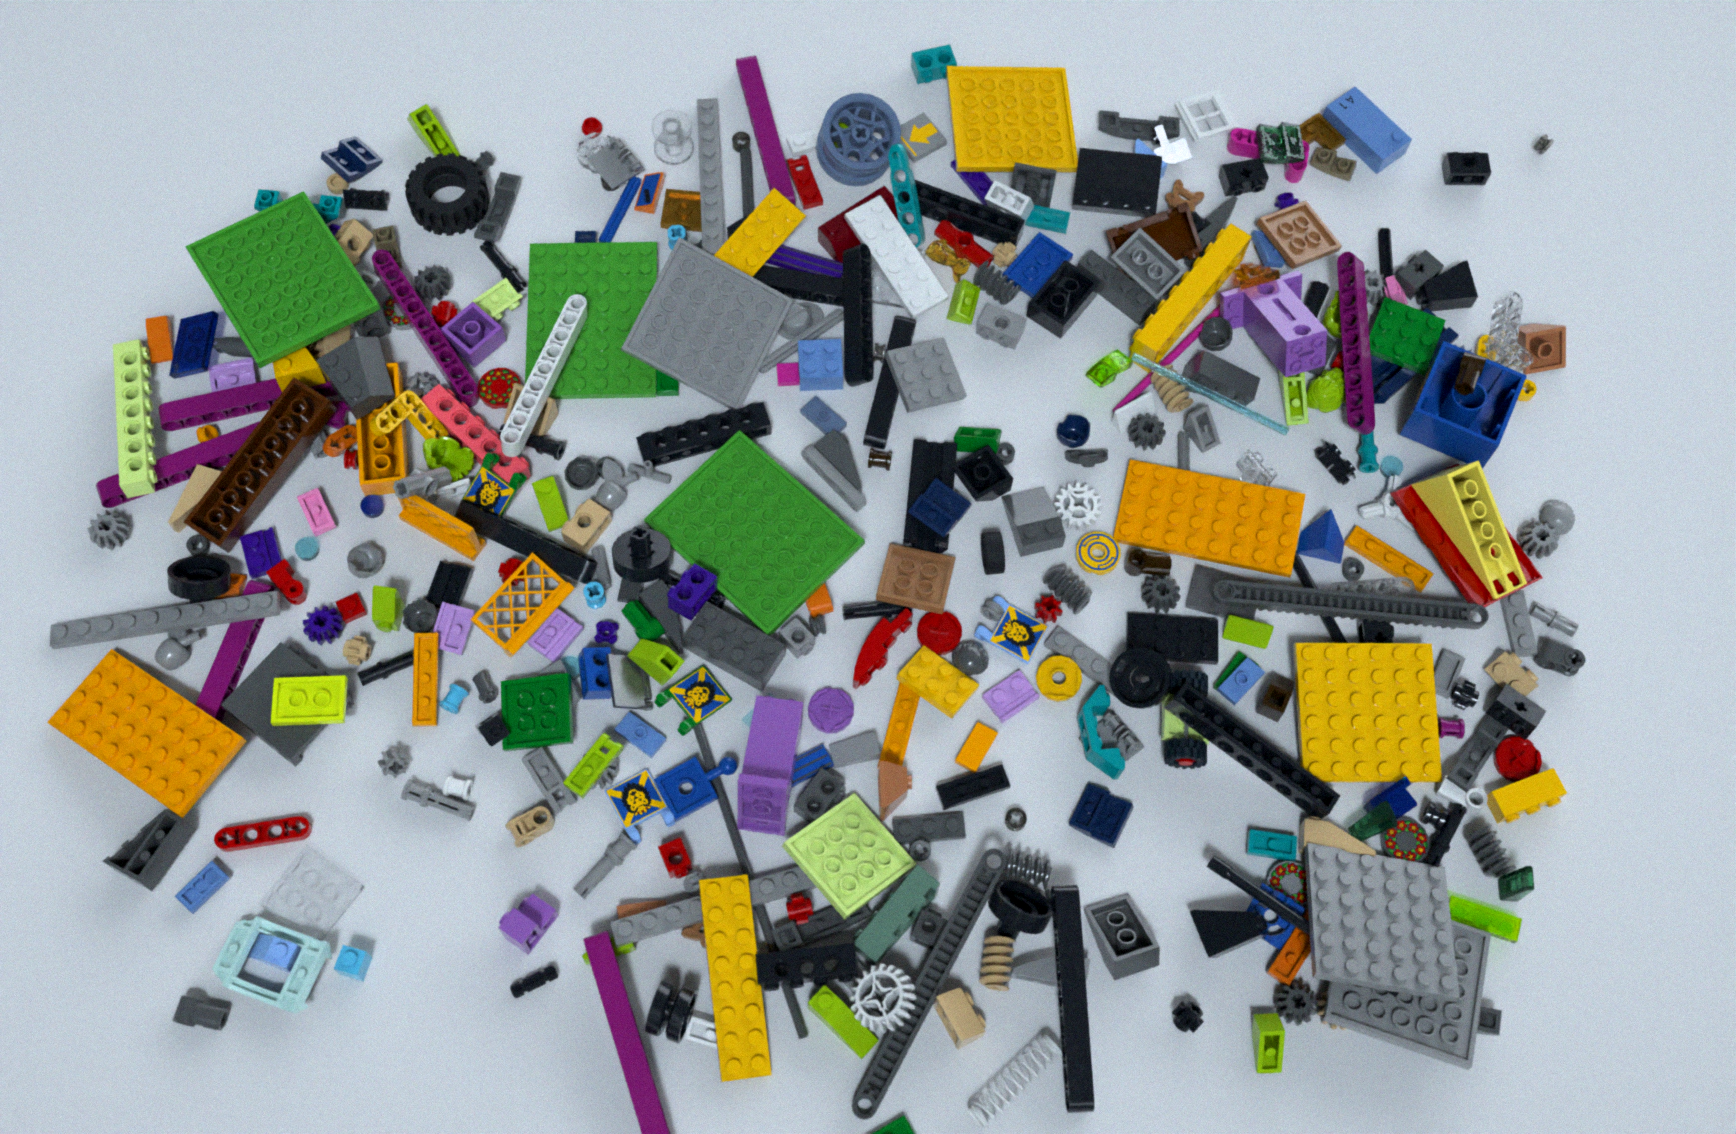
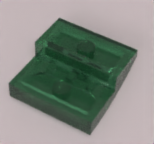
M1281 122L1278 127L1259 124L1256 127L1259 155L1262 163L1288 164L1305 160L1300 125Z

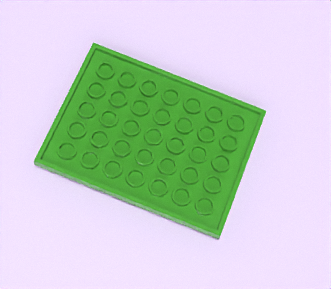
M304 191L185 246L259 368L381 309L379 303Z
M657 242L530 243L525 384L567 299L572 295L578 294L586 298L587 319L549 397L552 399L656 397V369L621 351V348L657 280Z
M740 430L643 519L645 524L652 530L665 535L669 540L671 548L691 566L695 563L716 575L717 590L755 626L769 636L865 544L863 538Z

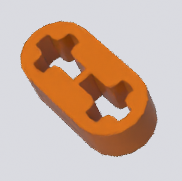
M346 425L329 435L322 445L324 453L330 457H338L346 449L354 447L357 444V428L352 425ZM345 435H347V436L351 435V436H352V437H349V438H347V439L344 438ZM336 443L339 444L338 447H336V446H335V447H332V446H331V445H335Z

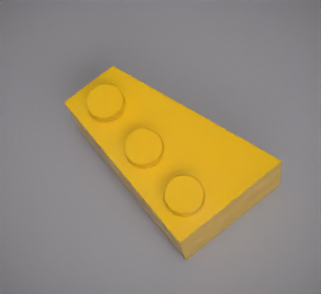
M306 347L273 362L275 378L282 392L293 377L309 387L326 383L320 367Z

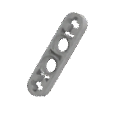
M809 445L801 451L805 462L854 511L858 512L866 506V501L860 492L814 446Z

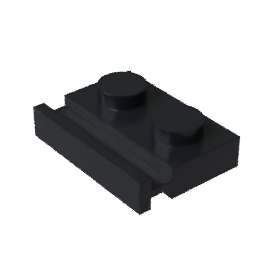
M440 561L425 600L438 608L441 607L442 602L461 606L473 573L472 568Z

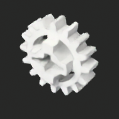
M1076 483L1074 488L1068 484L1066 490L1061 488L1059 495L1055 497L1054 507L1059 517H1062V524L1068 523V529L1072 525L1076 526L1077 531H1079L1082 525L1085 529H1088L1089 523L1095 525L1096 518H1100V510L1103 505L1098 502L1101 497L1100 495L1094 496L1095 489L1087 490V484L1083 488L1080 487L1079 483ZM1063 502H1065V506L1067 507L1066 511L1064 509Z

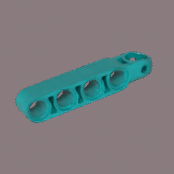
M900 143L893 144L890 148L888 159L898 220L909 238L911 233L917 235L918 242L914 244L917 248L925 242V231L914 175L909 165L906 148ZM899 170L904 171L906 174L904 181L898 178ZM904 191L910 195L909 202H905L902 199ZM907 212H910V213L913 214V216H914V221H913V223H910V222L907 221V219H906V214H907Z

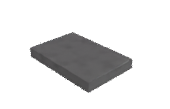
M1196 565L1186 608L1225 619L1229 615H1234L1254 621L1256 609L1250 610L1249 608L1241 609L1240 607L1219 605L1213 600L1211 593L1214 585L1221 580L1261 582ZM1218 589V594L1221 597L1227 598L1230 596L1228 589Z

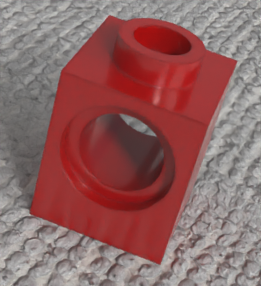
M681 838L658 846L670 879L673 877L679 879L689 874V871L692 870V864ZM674 856L683 858L682 862L677 865L671 864L670 860Z

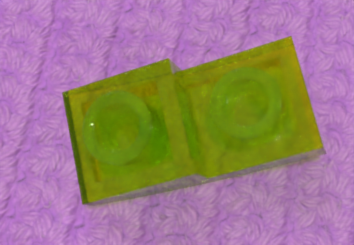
M1117 349L1097 362L1086 372L1085 376L1102 388L1114 382L1117 374L1131 368L1133 361Z

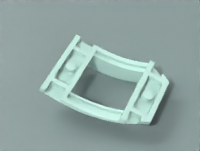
M256 916L255 919L249 921L244 919L235 922L212 969L215 975L220 978L222 986L296 1014L310 1007L304 1003L325 959L332 960L330 943L315 939ZM259 933L278 937L301 948L280 994L237 978Z

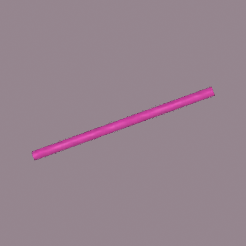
M1220 304L1112 409L1113 412L1135 400L1152 383L1150 379L1156 370L1170 365L1200 336L1206 320L1220 316Z

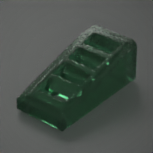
M1386 800L1350 826L1348 830L1351 836L1362 842L1394 828L1398 824L1394 811Z
M1525 866L1498 878L1499 899L1501 901L1518 902L1534 890L1532 866Z

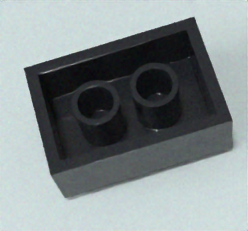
M1065 260L1029 302L1026 317L1061 339L1097 296L1100 282Z

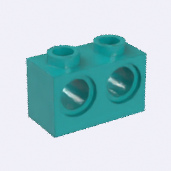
M950 44L911 53V68L917 84L947 79V66H957Z

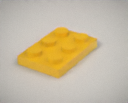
M924 645L896 677L899 682L951 719H953L979 687L978 683Z

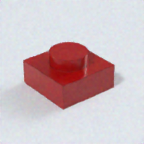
M357 592L335 602L345 624L367 615Z

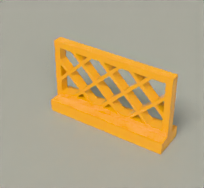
M415 495L405 499L398 498L403 509L398 515L400 520L473 562L486 546V541L476 535L473 527Z
M532 552L470 621L500 646L504 653L511 658L575 587L569 582L566 583ZM531 560L539 566L540 575H527V565ZM523 570L524 575L517 576ZM540 578L541 591H528L527 579ZM544 578H553L559 585L555 590L544 591ZM514 579H524V591L512 592L511 582ZM508 586V592H503L504 589ZM541 594L542 604L539 607H529L528 595ZM512 595H525V607L513 608ZM498 596H508L509 608L496 609V598ZM492 603L493 609H487ZM513 611H526V621L523 624H513ZM529 611H534V613L531 616H529ZM493 612L494 625H484L478 620V617L482 613ZM496 612H509L510 624L497 625ZM514 627H520V628L514 633ZM497 628H510L511 638L506 643L498 638Z

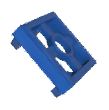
M1264 883L1260 885L1261 889L1284 903L1299 915L1303 914L1305 908L1295 903L1291 898ZM1253 898L1246 911L1259 912L1264 917L1265 912L1270 909L1258 905L1259 901ZM1278 915L1276 923H1267L1268 928L1266 931H1268L1270 926L1276 925L1285 930L1277 935H1268L1261 939L1281 951L1295 926L1281 919Z

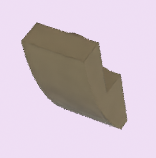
M1317 147L1311 160V165L1328 175L1350 181L1357 167V161L1337 157V151Z
M394 226L372 229L376 250L388 251L398 267L402 268Z

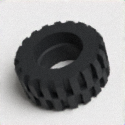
M441 153L436 154L437 157L431 158L430 156L425 158V162H419L415 166L416 170L410 172L408 175L409 179L406 180L405 184L406 198L415 221L428 232L433 230L434 234L442 235V233H445L446 236H453V233L462 234L465 233L464 230H471L476 227L475 223H479L480 219H484L483 214L487 213L488 204L490 203L489 192L482 170L477 167L475 162L470 159L467 160V157L462 155L457 157L453 153H448V155ZM455 186L465 190L458 199L452 202L439 203L431 200L433 194L444 187Z

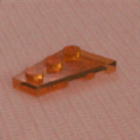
M1252 262L1240 265L1241 268L1234 270L1235 279L1241 290L1280 279L1279 270L1271 269L1270 266L1262 267L1261 264L1253 265Z

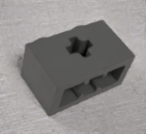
M1426 249L1419 255L1417 253L1413 255L1408 261V265L1400 266L1394 273L1396 280L1405 291L1406 297L1410 300L1420 292L1424 283L1438 276L1444 267Z

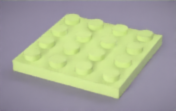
M855 793L786 840L782 845L785 851L844 920L911 871L917 864Z

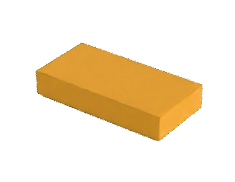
M977 722L958 754L955 763L976 773L998 733Z

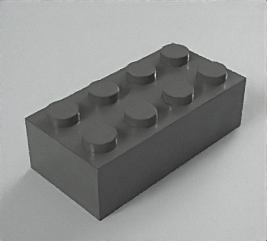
M707 601L682 637L683 647L686 650L761 692L786 655L785 644Z

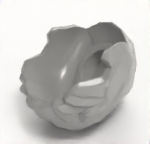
M1551 501L1542 509L1541 522L1543 525L1549 522L1550 529L1556 528L1555 535L1567 534L1571 531L1575 522L1574 510L1567 503Z
M369 543L354 547L347 556L348 569L358 578H368L374 574L376 575L377 571L380 570V566H382L383 557L381 551Z

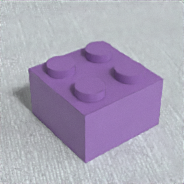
M474 302L469 304L441 328V332L451 347L474 368L506 341L503 328Z

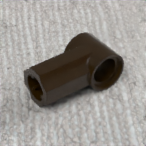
M1464 352L1458 370L1460 372L1454 387L1458 394L1465 396L1473 394L1478 377H1481L1486 357Z
M1135 549L1128 555L1124 564V570L1130 576H1139L1141 574L1169 576L1172 559L1170 556L1146 554L1143 550ZM1132 560L1138 561L1140 565H1135Z

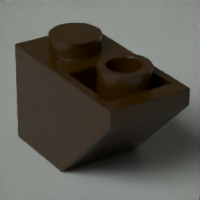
M1273 673L1256 713L1278 722L1291 698L1295 682L1277 673Z

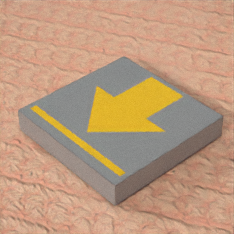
M925 113L900 125V144L906 148L908 157L913 163L947 145V139Z

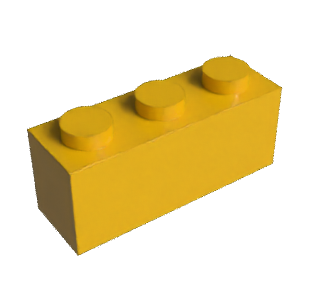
M1552 768L1491 791L1487 795V805L1497 824L1503 821L1509 824L1520 819L1519 815L1527 813L1530 816L1539 812L1542 806L1547 805L1548 808L1560 804L1562 802L1561 798L1567 792L1555 769Z

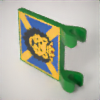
M487 453L481 468L462 499L471 501L503 516L516 492L525 483L527 477L523 473H514L510 483H508L491 470L498 463L500 457L496 453Z
M703 665L669 689L657 694L654 702L661 708L673 698L688 717V719L680 723L677 729L684 736L695 726L729 704L732 699Z

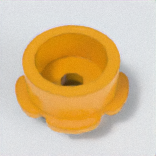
M211 425L199 427L196 431L197 439L200 443L218 437L217 430Z

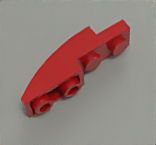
M907 608L891 623L883 618L869 634L855 665L853 688L857 689L860 685L865 686L871 680V674L877 669L880 671L887 664V649H890L897 641L896 637L901 632L905 634L913 624V613Z

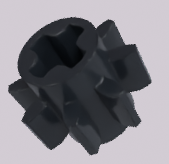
M1467 680L1464 681V684L1456 683L1450 699L1455 700L1454 707L1465 711L1466 707L1473 708L1480 694V692L1475 690L1476 684Z
M1182 1001L1172 1011V1014L1175 1015L1173 1023L1182 1032H1187L1190 1029L1194 1033L1204 1022L1201 1019L1203 1012L1194 1002L1189 1001L1185 1004Z

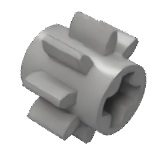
M391 747L386 752H381L383 760H379L378 764L382 768L384 776L390 774L396 778L397 775L406 773L405 765L410 764L408 757H405L406 754L403 749L398 751Z

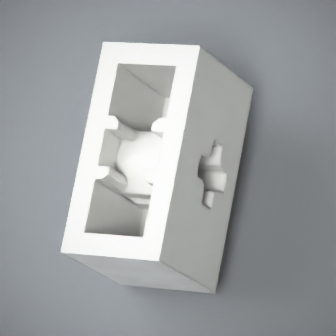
M995 180L984 198L988 207L1021 218L1025 222L1034 208L1030 197Z

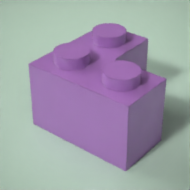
M532 893L529 898L523 899L518 910L513 908L501 917L498 928L506 940L529 955L559 915L553 907Z

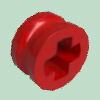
M349 449L345 450V469L353 467L354 470H357L359 468L358 450H354V452H351Z

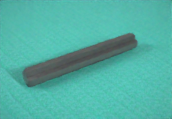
M749 148L740 150L743 217L754 211L752 161Z

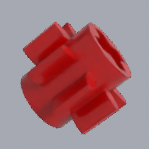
M440 301L437 306L433 305L431 315L435 323L443 327L458 314V309L449 301Z
M509 558L506 564L501 562L498 573H500L499 577H502L501 581L504 583L523 562L514 558ZM523 570L517 576L524 575ZM514 579L511 582V586H517L519 581L524 582V579Z
M1054 595L1047 598L1041 596V603H1035L1034 609L1039 610L1035 617L1041 618L1044 624L1049 621L1056 623L1057 616H1062L1063 610L1058 609L1062 602L1056 601Z
M801 892L791 895V901L786 902L789 920L795 919L797 925L808 923V916L813 915L810 897L803 898Z

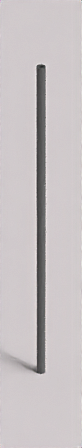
M700 723L693 730L707 771L716 768L702 724ZM717 777L711 783L719 798L717 800L743 875L748 874V881L754 880L755 878L720 777ZM764 905L755 906L754 908L769 952H779L771 933L772 928ZM784 965L777 969L776 973L778 976L784 977L787 975ZM789 985L781 986L799 1039L808 1037L809 1035L793 989L789 988Z

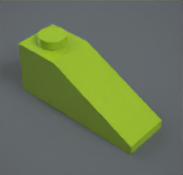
M427 104L408 115V122L434 157H437L436 154L441 153L443 155L453 153L457 157L460 155Z
M1278 369L1286 426L1309 424L1305 373L1302 372L1285 377Z
M826 985L807 1003L808 1009L861 1060L879 1042L868 1028L861 1025V1021L855 1019V1014Z

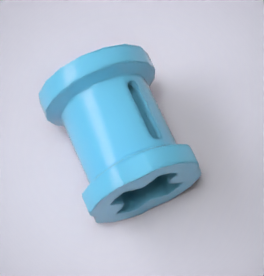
M672 225L667 230L668 245L671 250L679 237L686 240V231L681 225Z
M598 582L588 583L583 590L587 605L592 609L603 607L606 602L603 586Z
M450 684L449 692L444 700L439 702V705L446 711L458 714V707L464 697H468L469 693L458 685Z

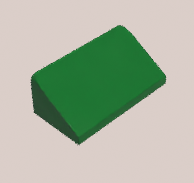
M960 426L954 436V443H957V452L975 453L989 445L993 452L997 454L1002 430Z

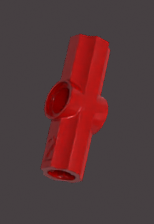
M942 220L934 231L935 236L954 249L957 257L967 259L977 268L984 262L989 261L988 268L994 259L991 253L974 241L971 233L962 232L948 220Z

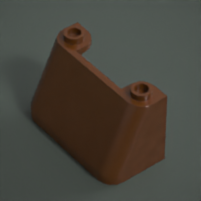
M1187 202L1177 205L1174 209L1170 208L1139 221L1125 224L1122 228L1115 227L1106 231L1113 254L1139 228L1176 261L1185 257L1188 258V261L1198 258L1200 256L1199 252L1203 251ZM1118 266L1119 271H1121L1124 275H1126L1133 281V279Z

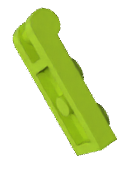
M603 733L565 779L563 785L583 799L614 759L622 753L624 746L619 742L615 743L611 740V736ZM605 747L610 750L607 754L601 752Z

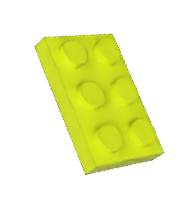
M346 675L274 678L271 724L273 726L345 723L348 678Z

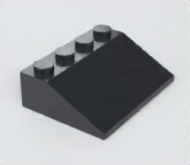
M1080 148L1072 210L1137 217L1155 215L1163 156Z

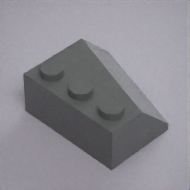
M354 337L316 360L322 374L356 420L395 397L378 337Z

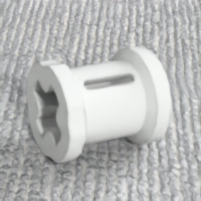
M448 775L444 783L443 795H455L463 797V800H469L472 793L473 780L468 779L464 781Z

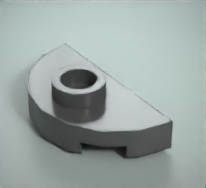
M1108 449L1065 451V459L1071 463L1081 464L1083 467H1094L1095 464L1108 460Z

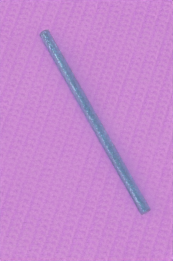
M1137 353L1132 355L1131 361L1283 435H1287L1289 427Z

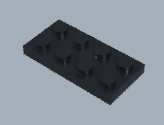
M1127 613L1126 651L1132 648H1147L1158 652L1169 662L1217 665L1218 619Z

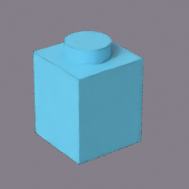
M343 945L334 970L342 976L364 982L372 957L366 951Z

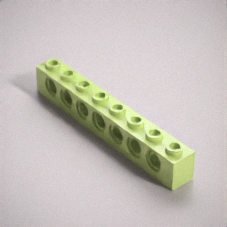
M137 339L113 344L119 486L127 498L155 493V483L158 481L153 466L156 465V457L152 447H155V439L151 432V429H154V422L150 415V412L153 411V404L149 398V394H152V387L148 381V377H151V370L147 364V360H150V353L148 348L143 347L141 341Z

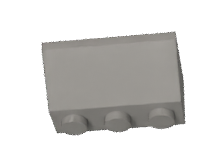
M1141 228L1110 257L1112 261L1156 301L1169 293L1187 271Z

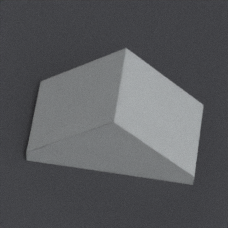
M1206 404L1188 414L1183 429L1185 432H1190L1189 437L1202 453L1221 443L1209 405Z

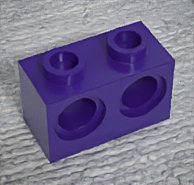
M694 563L689 570L687 569L683 572L679 583L669 589L667 594L668 608L691 621L717 590V576Z

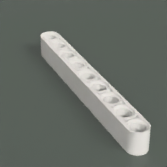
M572 295L567 299L501 432L502 452L508 457H516L522 452L587 319V301L582 295Z

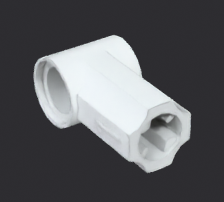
M1447 776L1444 777L1436 795L1452 803L1462 804L1461 809L1465 806L1467 815H1477L1488 800L1486 793L1482 789L1470 788L1466 793L1448 780ZM1469 798L1475 799L1478 805L1472 804Z

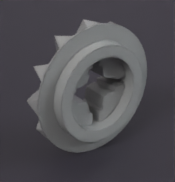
M425 371L422 374L415 372L414 376L408 377L406 384H404V391H413L421 399L438 385V381L433 374L429 375ZM419 382L424 386L423 394L418 389Z

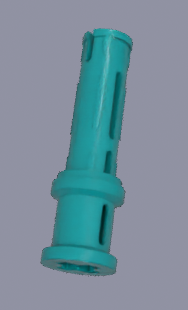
M1373 430L1367 435L1360 434L1361 445L1358 448V454L1361 457V463L1359 464V470L1363 473H1373L1379 470V464L1376 461L1378 448L1374 444Z

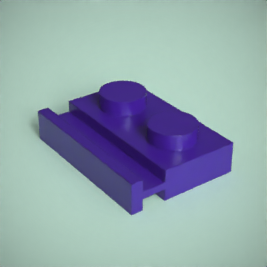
M272 527L269 530H260L240 536L251 579L267 575L266 572L282 561Z

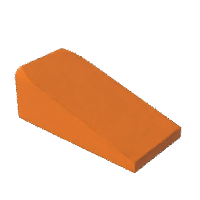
M159 316L145 319L151 363L174 361L172 324L168 317Z

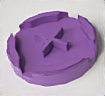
M824 688L817 691L811 697L808 705V718L811 724L818 731L827 734L845 730L851 724L854 716V706L850 696L840 689Z

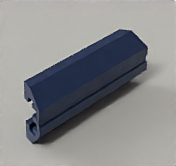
M1428 308L1423 310V312L1436 316ZM1443 327L1431 361L1443 341L1452 344L1459 338V335L1450 327L1447 329ZM1372 355L1371 368L1374 404L1386 403L1418 373Z

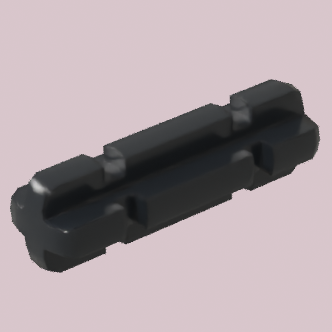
M550 965L544 968L543 972L538 971L522 979L523 982L512 984L510 986L512 995L515 998H519L525 995L524 992L527 991L529 993L546 984V981L549 980L550 982L558 978V973L555 967Z

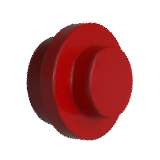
M589 117L582 124V132L587 137H596L602 132V124L598 119Z

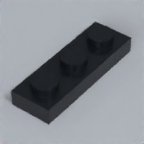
M1001 764L938 785L935 789L943 810L1010 789L1011 785Z

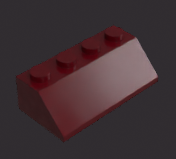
M885 186L818 227V242L835 261L843 263V251L861 244L844 218L845 214L881 195L899 222L894 195Z

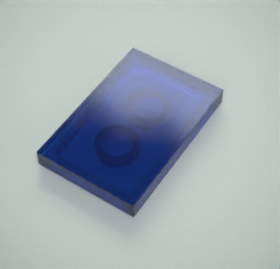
M210 311L180 320L169 372L170 377L176 379L208 371L219 317L218 313Z

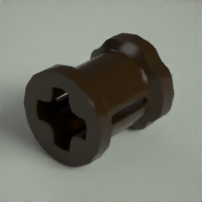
M870 448L868 468L874 466L886 468V471H890L892 451L884 453Z

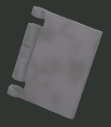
M607 654L606 660L613 708L652 710V703H644V701L652 699L648 673L627 655Z

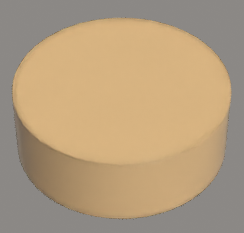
M337 173L330 175L327 179V187L333 194H343V189L348 190L349 183Z

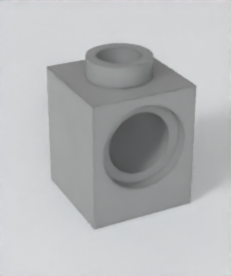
M797 618L793 619L779 631V640L785 644L786 648L797 659L801 655L806 656L813 650L814 636ZM802 637L804 640L796 643L793 641V638Z

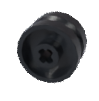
M663 979L654 995L646 1021L645 1032L658 1037L666 1027L665 1034L667 1040L679 1044L691 1021L697 990L684 986L677 994L676 983Z

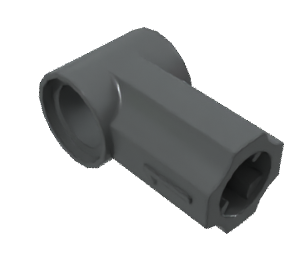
M181 996L172 1021L186 1026L195 1027V1025L221 1031L226 1025L229 1010L205 1004L203 1001L192 997Z

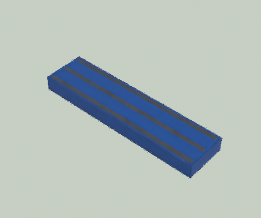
M823 745L796 758L792 787L816 776L821 768L828 770L834 767Z

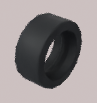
M1000 531L981 534V555L986 575L1005 572V552Z

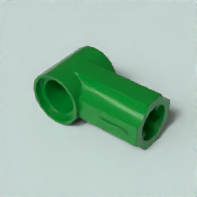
M638 600L629 602L621 610L623 616L635 629V634L639 640L642 638L654 642L665 634L661 624L655 617L651 618Z

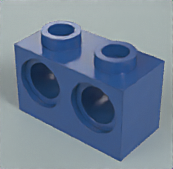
M610 647L583 648L578 655L583 700L610 699L612 697L606 655L611 654ZM593 660H598L602 665L595 664ZM596 681L602 682L605 687L598 686Z

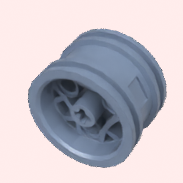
M853 93L835 101L826 112L816 140L817 158L826 174L841 184L854 187L865 186L881 178L890 166L888 155L891 146L900 143L901 128L897 115L890 105L881 98L871 94ZM838 123H845L848 128H841ZM873 133H879L882 138H875ZM836 141L839 148H836L833 142ZM874 153H876L877 156L879 157V158L876 159V160H874L873 158L870 157V156H872ZM854 156L857 161L850 160L848 157Z

